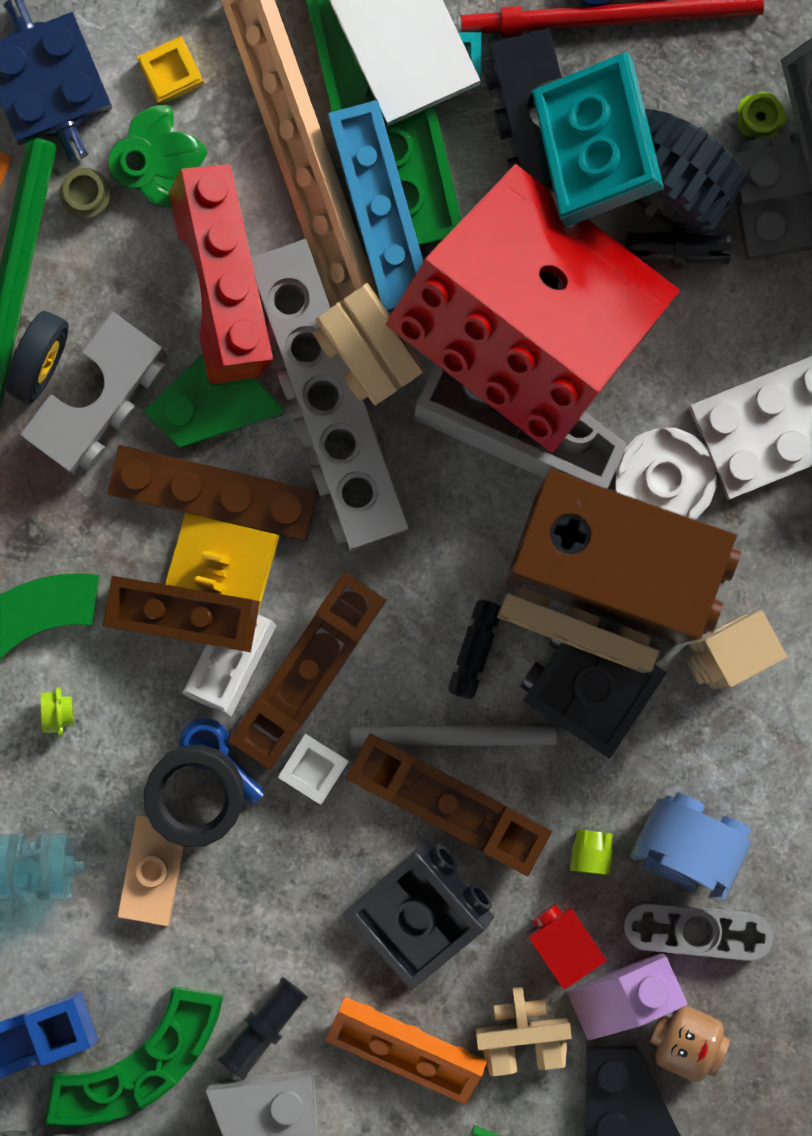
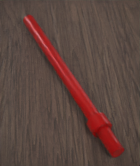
M674 0L522 11L521 6L500 7V12L460 15L461 32L501 33L502 38L523 35V31L758 16L764 13V0Z

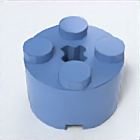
M677 792L675 797L665 796V799H657L630 857L633 860L646 859L643 867L694 893L698 884H701L711 889L708 898L725 902L752 845L748 840L751 829L730 817L723 816L722 820L719 821L703 814L705 805L682 793Z

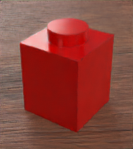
M555 903L530 920L534 928L526 934L563 990L607 961L569 904L560 910Z

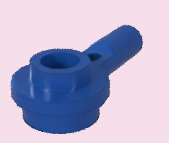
M206 717L195 719L189 723L181 733L180 747L184 745H205L222 751L236 764L243 779L244 799L251 806L257 802L266 791L229 754L231 743L228 740L230 735L225 726L216 719ZM195 765V766H194V767H196V768H201V769L210 770V769H208V768H205V767H202V766H199V765Z

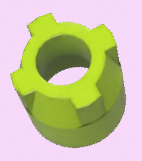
M576 830V839L572 846L569 871L611 876L613 834Z

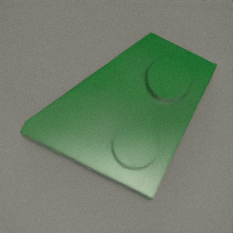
M202 353L144 412L180 449H184L218 435H226L242 430V427L270 418L281 417L286 410L255 378L209 384Z

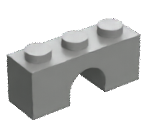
M113 311L82 351L86 358L101 368L103 372L104 389L100 397L89 406L75 408L64 404L50 394L20 434V436L75 476L79 474L82 468L89 472L97 464L106 449L101 444L112 428L119 431L126 425L136 410V406L132 404V401L143 387L150 390L159 381L167 367L162 362L167 356L163 348Z

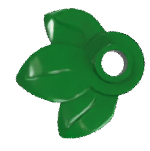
M168 105L153 106L137 114L130 122L127 138L117 142L110 150L107 158L108 171L116 183L128 189H139L149 203L160 207H171L168 191L180 170L200 167L207 155L206 146L197 138L183 132H173L172 107ZM128 154H136L142 160L141 170L133 171L128 168L125 161Z

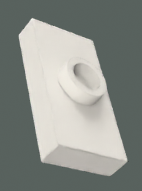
M260 615L257 616L251 652L206 645L183 694L196 702L232 717L272 636L276 624L268 618Z

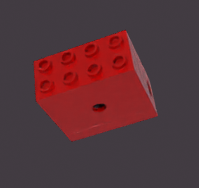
M515 164L425 258L385 325L553 454L635 352L680 292V289L590 220L586 219L566 227L560 220L555 194Z

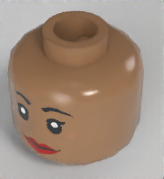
M687 1005L673 1011L670 1017L664 1015L658 1018L649 1043L658 1046L655 1061L660 1068L697 1083L706 1078L707 1074L712 1077L717 1075L728 1050L730 1038L724 1036L722 1021Z

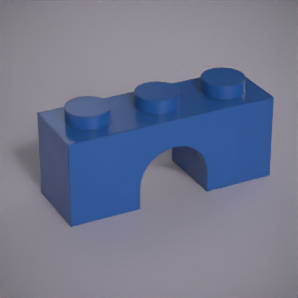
M82 991L0 1021V1079L38 1064L44 1066L91 1048L99 1040Z

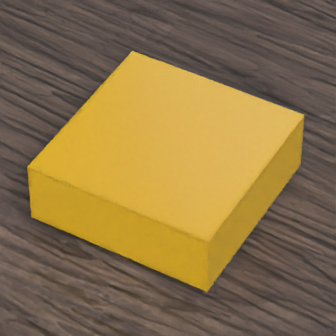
M182 36L136 57L158 105H163L205 85Z

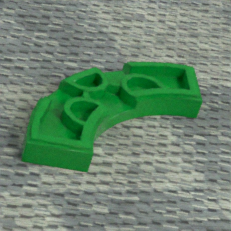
M82 573L53 575L20 584L0 594V663L17 645L42 632L64 626H94L101 575Z
M173 986L167 1008L159 1025L144 1044L132 1054L112 1065L97 1070L72 1073L55 1071L52 1076L44 1126L66 1128L105 1124L111 1122V1120L144 1109L161 1098L182 1079L202 1054L220 1015L224 994Z

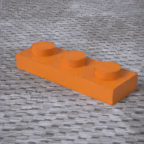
M346 996L325 1038V1041L465 1105L480 1081L487 1060L471 1054L462 1047L451 1045L423 1032L416 1026L407 1025L376 1011L367 1004L359 1003Z

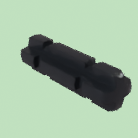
M479 599L476 602L471 617L474 622L472 626H468L456 662L459 668L457 672H453L448 687L451 694L465 699H472L475 696L480 681L476 678L478 672H483L495 635L492 633L493 626H498L500 620L497 618L501 607L499 604L484 599Z

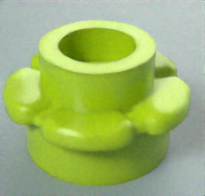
M758 92L753 96L748 95L740 101L737 107V113L739 114L737 127L747 138L773 139L778 134L777 130L785 125L786 111L777 97L771 93ZM763 113L765 115V120L758 121L756 119V114Z
M56 687V692H41L42 733H58V738H61L64 735V727L74 726L72 696H62L61 688Z

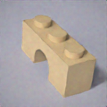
M759 610L749 615H741L714 629L713 633L709 632L703 635L701 639L688 643L687 646L692 654L685 657V660L699 685L705 683L709 685L710 689L732 688L788 657L764 612Z

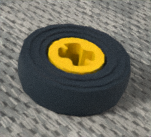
M47 311L37 314L26 329L13 355L5 382L6 392L27 403H33L37 400L49 383L60 361L68 336L69 324L67 321Z

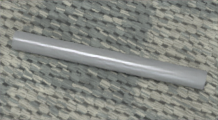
M556 724L351 727V747H362L369 733L396 747L556 745L557 743Z

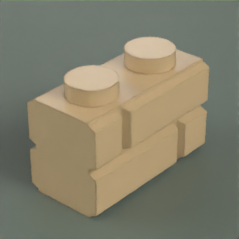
M367 282L315 318L320 328L313 335L330 359L339 354L350 371L343 378L356 398L361 402L369 397L375 406L425 372L426 367L411 345L385 325L390 315Z

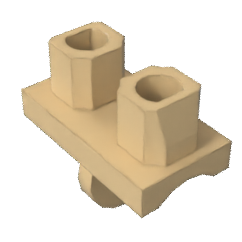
M523 987L512 988L513 1003L494 1005L495 1021L515 1019L516 1023L475 1028L478 1050H483L490 1076L517 1073L514 1046L535 1045L538 1070L564 1068L566 1065V1040L572 1039L570 1022H568L567 1017L527 1021V1017L547 1015L545 999L525 1001Z

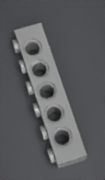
M303 239L251 257L260 301L263 302L269 321L265 322L271 351L280 350L286 369L277 371L286 400L293 398L298 400L303 417L294 419L295 426L303 448L314 446L320 465L311 467V471L320 496L331 494L337 513L328 516L337 545L348 542L352 553L409 533L364 401L360 402L343 378L350 371L339 354L330 359L323 349H321L319 357L309 363L300 362L293 356V349L297 342L306 338L316 340L313 333L320 326L315 318L330 309L307 240ZM287 291L298 292L305 299L303 307L295 314H283L276 308L278 298ZM330 386L335 389L339 395L337 404L327 411H319L310 405V396L316 388ZM339 433L351 436L356 443L353 454L342 460L331 457L326 451L329 439ZM354 481L367 483L373 491L371 501L361 508H353L343 500L345 488Z

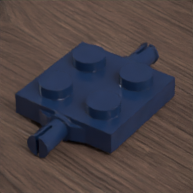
M8 0L3 4V7L6 9L14 31L6 38L0 40V102L18 146L27 143L29 139L59 136L68 162L78 161L71 142H74L80 159H83L89 153L86 151L77 128L89 118L111 110L112 105L73 12H70L47 22L33 23L24 0H15L21 15L20 17H18L12 1Z

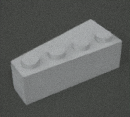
M436 363L418 399L413 418L415 421L539 477L544 478L551 468L604 488H608L627 446L624 441L589 414L585 413L552 454Z
M313 1068L249 1076L245 1080L234 1078L211 1081L206 1089V1094L222 1136H321Z

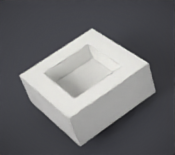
M305 734L278 778L322 805L349 760L308 734Z

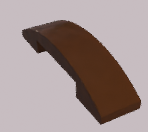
M343 571L316 611L314 618L228 742L271 770L338 675L387 599L346 571Z
M369 733L345 778L475 847L482 853L527 877L531 873L552 833L548 828L372 733Z

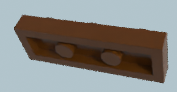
M112 576L103 626L251 652L260 601Z

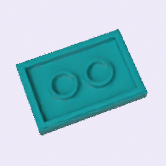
M627 51L532 90L559 217L566 227L664 189L634 63Z

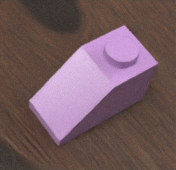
M662 952L650 954L567 992L588 1041L642 1026L688 1005L670 963Z

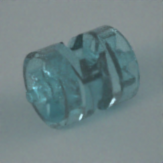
M0 833V901H25L29 893H34L39 901H63L70 899L75 872H84L85 869L84 861H75L70 833H39L35 841H30L25 833Z

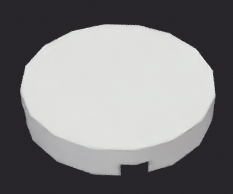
M661 428L647 431L636 436L625 448L615 471V491L696 520L710 505L717 487L712 456L708 448L693 434L677 428Z

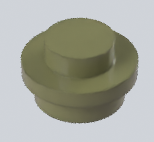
M79 168L70 172L62 181L60 200L64 208L72 216L79 219H92L101 215L107 209L111 200L110 185L99 171L92 168Z

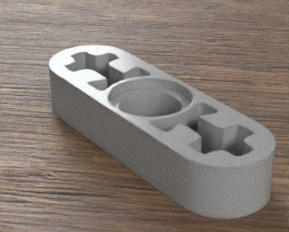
M639 902L632 905L625 912L622 919V930L626 939L634 947L645 951L755 961L763 958L770 951L774 940L770 924L764 918L752 912ZM643 912H651L653 921L670 924L668 914L677 913L678 915L673 924L675 944H666L669 934L659 931L650 932L649 940H641L640 932L632 929L633 921L642 920ZM695 916L706 918L712 927L710 939L700 946L688 944L683 937L684 924ZM720 918L729 919L725 928L733 931H744L746 923L753 922L754 930L762 933L761 942H752L751 950H744V944L741 941L725 938L726 949H717L722 938Z

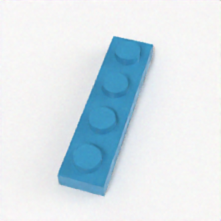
M375 100L328 113V120L379 300L389 313L393 312L421 267L423 258L379 102Z

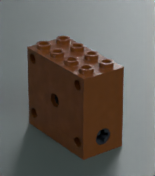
M550 468L537 490L505 584L535 592L550 600L674 644H682L699 640L707 632L713 633L723 607V602L715 599L720 584H724L725 580L731 581L740 559L741 550L733 548L737 534ZM559 533L567 536L566 545L570 547L568 550L560 547L561 538L558 536Z

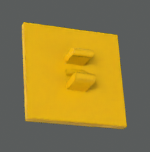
M185 513L165 585L260 601L261 605L279 535Z

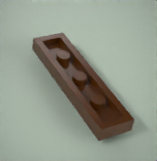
M118 445L107 495L307 541L318 491Z

